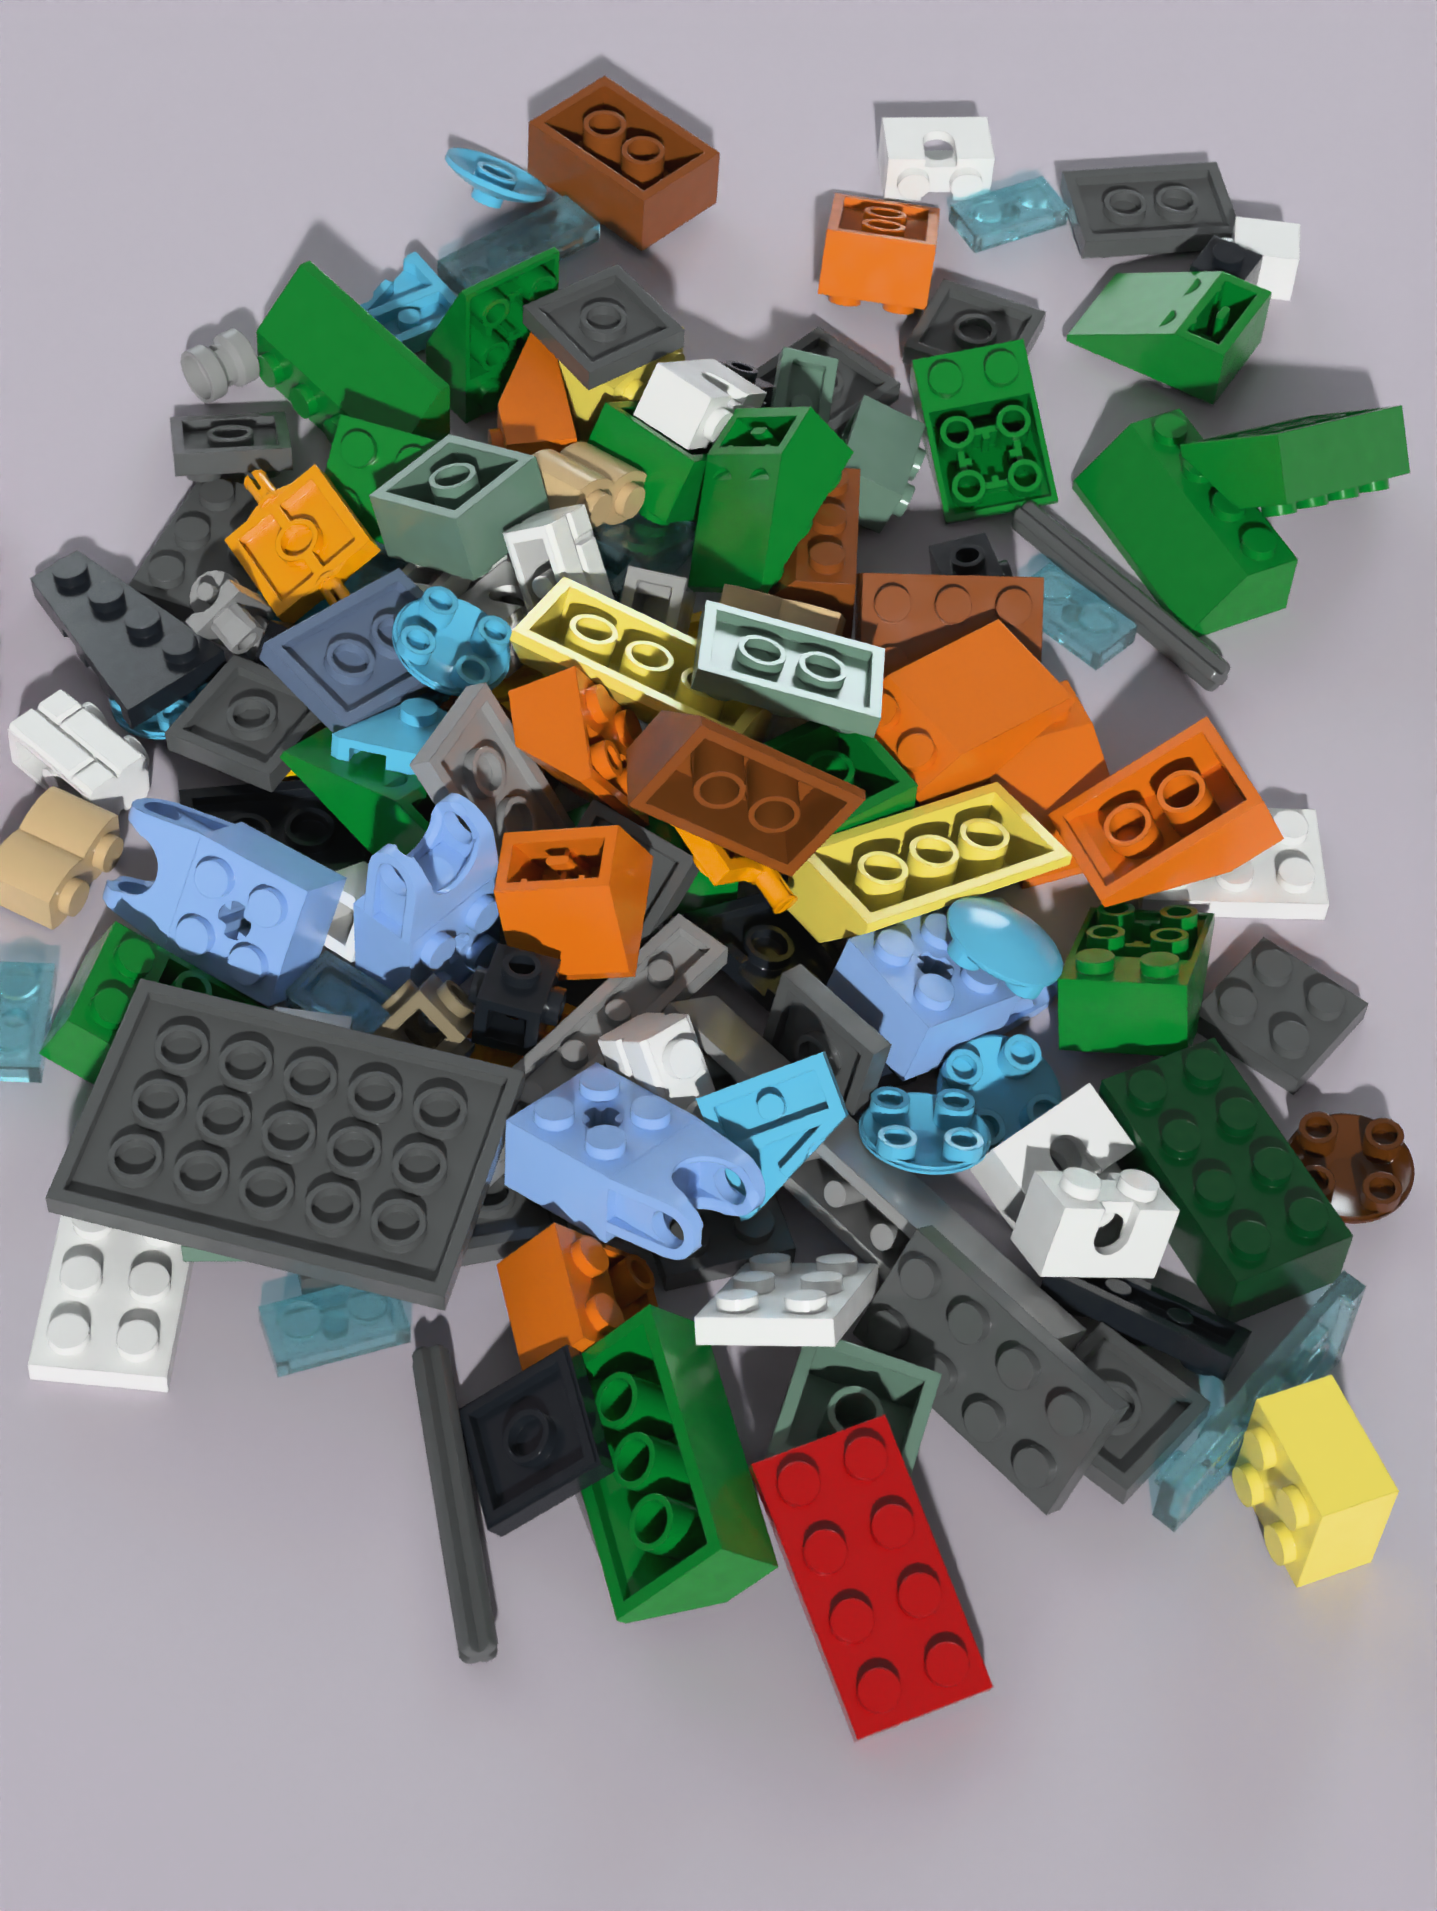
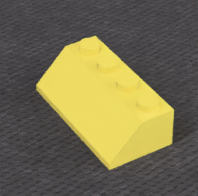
M563 577L521 620L511 633L510 642L521 663L541 672L545 677L576 666L593 682L602 684L615 701L625 709H631L637 719L650 724L661 710L703 716L760 743L765 738L773 715L767 709L734 700H717L704 692L691 689L697 639L567 577Z
M994 782L832 834L792 877H788L787 885L793 894L797 896L798 900L787 910L818 943L867 934L952 905L959 898L979 896L1070 865L1072 854L998 782Z

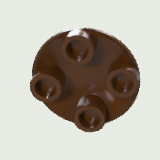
M1315 1111L1306 1114L1300 1120L1298 1129L1288 1140L1289 1145L1344 1223L1360 1224L1384 1218L1397 1210L1411 1192L1415 1175L1413 1158L1404 1143L1403 1129L1392 1119H1372L1357 1114H1327Z

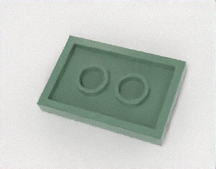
M706 600L699 620L691 689L704 692L717 700H734L764 708L780 717H797L827 725L839 733H856L874 738L882 713L885 648Z

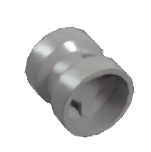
M233 328L218 334L214 338L213 344L209 347L197 345L181 355V367L185 379L194 394L204 403L210 404L226 395L228 386L236 385L243 387L256 380L260 374L259 361L253 347L240 331Z

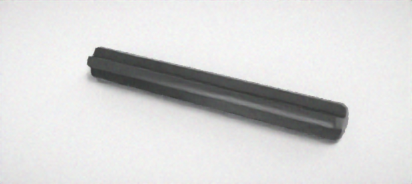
M1027 502L1022 508H1017L1013 514L1014 519L1011 524L1014 531L1206 691H1214L1219 685H1223L1226 682L1231 667L1219 654L1035 502Z
M443 1345L421 1346L412 1354V1368L458 1654L462 1662L466 1664L488 1662L497 1656L498 1640L448 1349Z

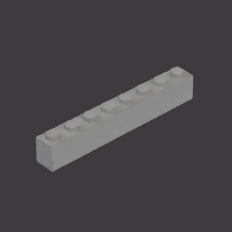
M716 995L670 1002L663 1012L665 1015L670 1013L689 1014L715 1091L791 1064ZM849 1115L783 1185L786 1190L865 1263H878L879 1275L884 1280L916 1229L932 1225L1071 1352L1087 1330L913 1172L893 1167L875 1157L860 1139L858 1132L859 1124Z

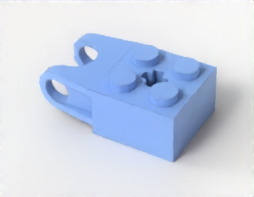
M452 792L436 804L431 813V820L427 831L416 847L407 855L401 853L396 844L388 843L370 858L365 894L353 903L356 984L382 1004L409 978L419 987L428 977L435 973L443 983L446 980H450L458 986L475 973L478 966L489 967L498 943L500 944V916L494 896L499 864L495 835L486 816L464 796ZM458 816L464 820L471 833L463 827Z
M142 798L133 801L128 814V820L139 835L144 837L154 849L158 862L157 877L155 881L141 880L128 876H119L112 881L107 880L103 891V900L106 905L160 947L268 1007L307 992L347 878L243 822L234 824L168 800Z
M990 897V899H994L1011 906L1006 900H1004L1001 897ZM949 905L867 934L849 938L827 986L892 1044L886 1064L901 1081H905L941 1067L949 1054L977 1036L1003 1035L1036 1016L1058 997V981L1044 987L1036 999H1024L1014 994L1004 981L995 978L981 968L971 971L957 965L947 953V947L953 939L946 919L948 909L951 906Z
M597 1062L506 1120L504 1185L604 1243L617 1236L662 1257L673 1260L686 1259L702 1246V1228L704 1225L696 1209L713 1210L724 1215L744 1216L754 1211L764 1202L766 1192L761 1171L755 1161L744 1150L693 1114ZM726 1168L732 1170L740 1177L745 1186L746 1196L729 1185L725 1174ZM673 1219L680 1225L684 1234V1240L677 1238L670 1231L669 1225Z

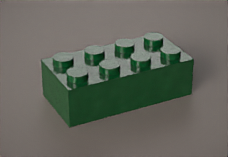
M1215 1037L1101 1080L1099 1096L1136 1146L1134 1150L1116 1163L1122 1171L1125 1169H1136L1153 1176L1159 1182L1160 1188L1180 1210L1168 1243L1217 1315L1236 1323L1339 1280L1353 1234Z

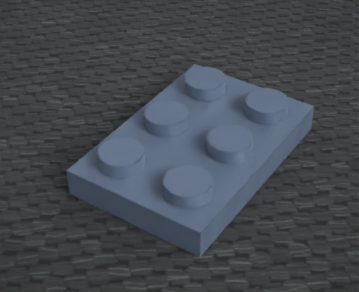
M397 568L264 642L259 659L332 733L396 707L407 699L417 698L432 689L408 672L399 660L392 642V627L397 614L409 602L421 598L424 592L400 568Z

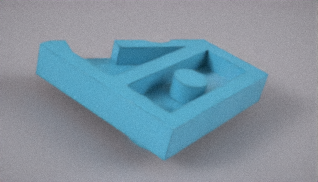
M420 697L407 699L396 707L332 733L331 756L338 760L349 762L352 756L360 751L386 756L385 770L414 775L415 773L411 769L410 763L447 712L428 699Z

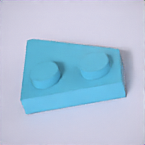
M415 251L408 254L403 260V271L393 282L385 279L373 291L371 300L360 306L408 349L416 353L426 349L427 341L457 297Z
M825 1051L696 1099L704 1122L744 1150L755 1161L764 1179L766 1192L764 1202L748 1215L739 1216L741 1222L755 1216L849 1115ZM726 1168L725 1174L729 1185L746 1196L745 1186L740 1177L732 1170Z

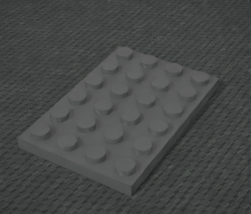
M140 978L45 1197L48 1212L445 1311L505 1143L506 1120L515 1114L524 1090L525 1071Z

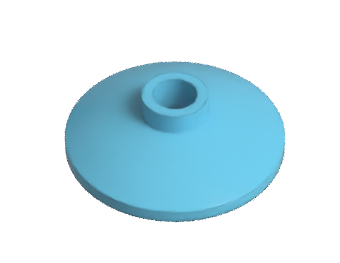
M450 148L447 150L445 161L459 177L474 187L471 197L483 205L499 209L504 200L531 203L541 202L546 198L548 191L544 184L513 164L471 149Z

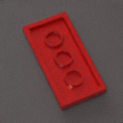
M886 1415L876 1417L751 1464L749 1468L854 1743L985 1693L993 1688Z

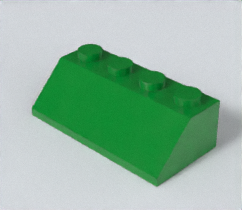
M310 260L301 264L256 331L257 359L260 367L259 376L268 387H275L291 402L300 417L309 419L325 433L331 445L340 414L437 441L450 434V385Z
M1402 405L1303 416L1180 444L1181 456L1237 509L1261 507L1262 517L1293 514L1297 512V509L1324 506L1329 504L1328 501L1358 497L1359 493L1389 489V478L1410 473Z
M1179 408L1131 423L1074 479L1072 489L1160 607L1194 635L1201 637L1286 608L1298 559L1268 520L1262 517V513L1257 507L1237 509L1181 456L1180 444L1201 440L1203 437Z
M649 1304L582 1353L615 1472L581 1492L616 1620L626 1624L726 1603L779 1567L711 1345H696L695 1321Z

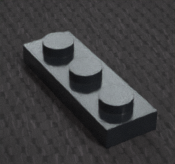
M1044 1277L1040 1287L1069 1314L1078 1317H1090L1100 1323L1103 1322L1117 1330L1130 1343L1139 1346H1151L1179 1359L1185 1368L1196 1374L1213 1375L1223 1381L1226 1380L1243 1355L1252 1333L1249 1329L1140 1278Z

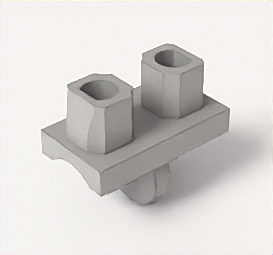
M213 570L199 576L192 585L190 605L194 613L185 622L197 635L228 648L230 652L236 655H241L245 652L254 662L269 620H272L276 614L262 595L240 585L238 580L230 574Z

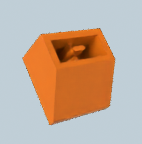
M576 666L508 691L515 746L581 798L589 802L595 799L642 827L650 825L648 814L628 806L626 750L642 733L640 723L631 709L622 707L609 695L602 684L593 682Z
M619 825L504 833L494 896L507 946L561 959L558 981L635 977L654 856Z
M555 1222L496 1264L522 1371L567 1344L583 1353L647 1305L651 1304L658 1307L653 1289L655 1279L646 1260Z

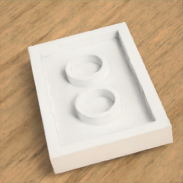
M1268 808L1284 838L1282 841L1231 872L1138 898L1139 910H1161L1169 905L1180 904L1195 907L1201 913H1215V917L1325 920L1329 900L1316 809Z
M61 1215L28 1361L30 1379L169 1392L194 1262H183L181 1245Z
M765 1253L752 1256L749 1259L750 1262L745 1263L694 1317L696 1345L835 1347L879 1290L878 1263H857V1256L845 1253L820 1256L816 1259V1263H791L790 1256L783 1253Z

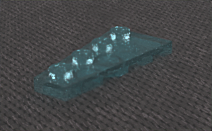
M1344 1270L1265 1362L1254 1371L1226 1407L1218 1408L1209 1417L1200 1430L1198 1439L1187 1452L1184 1453L1178 1450L1169 1457L1155 1478V1484L1160 1487L1152 1514L1155 1518L1175 1532L1232 1473L1256 1399L1325 1377L1341 1361L1366 1289L1364 1284Z

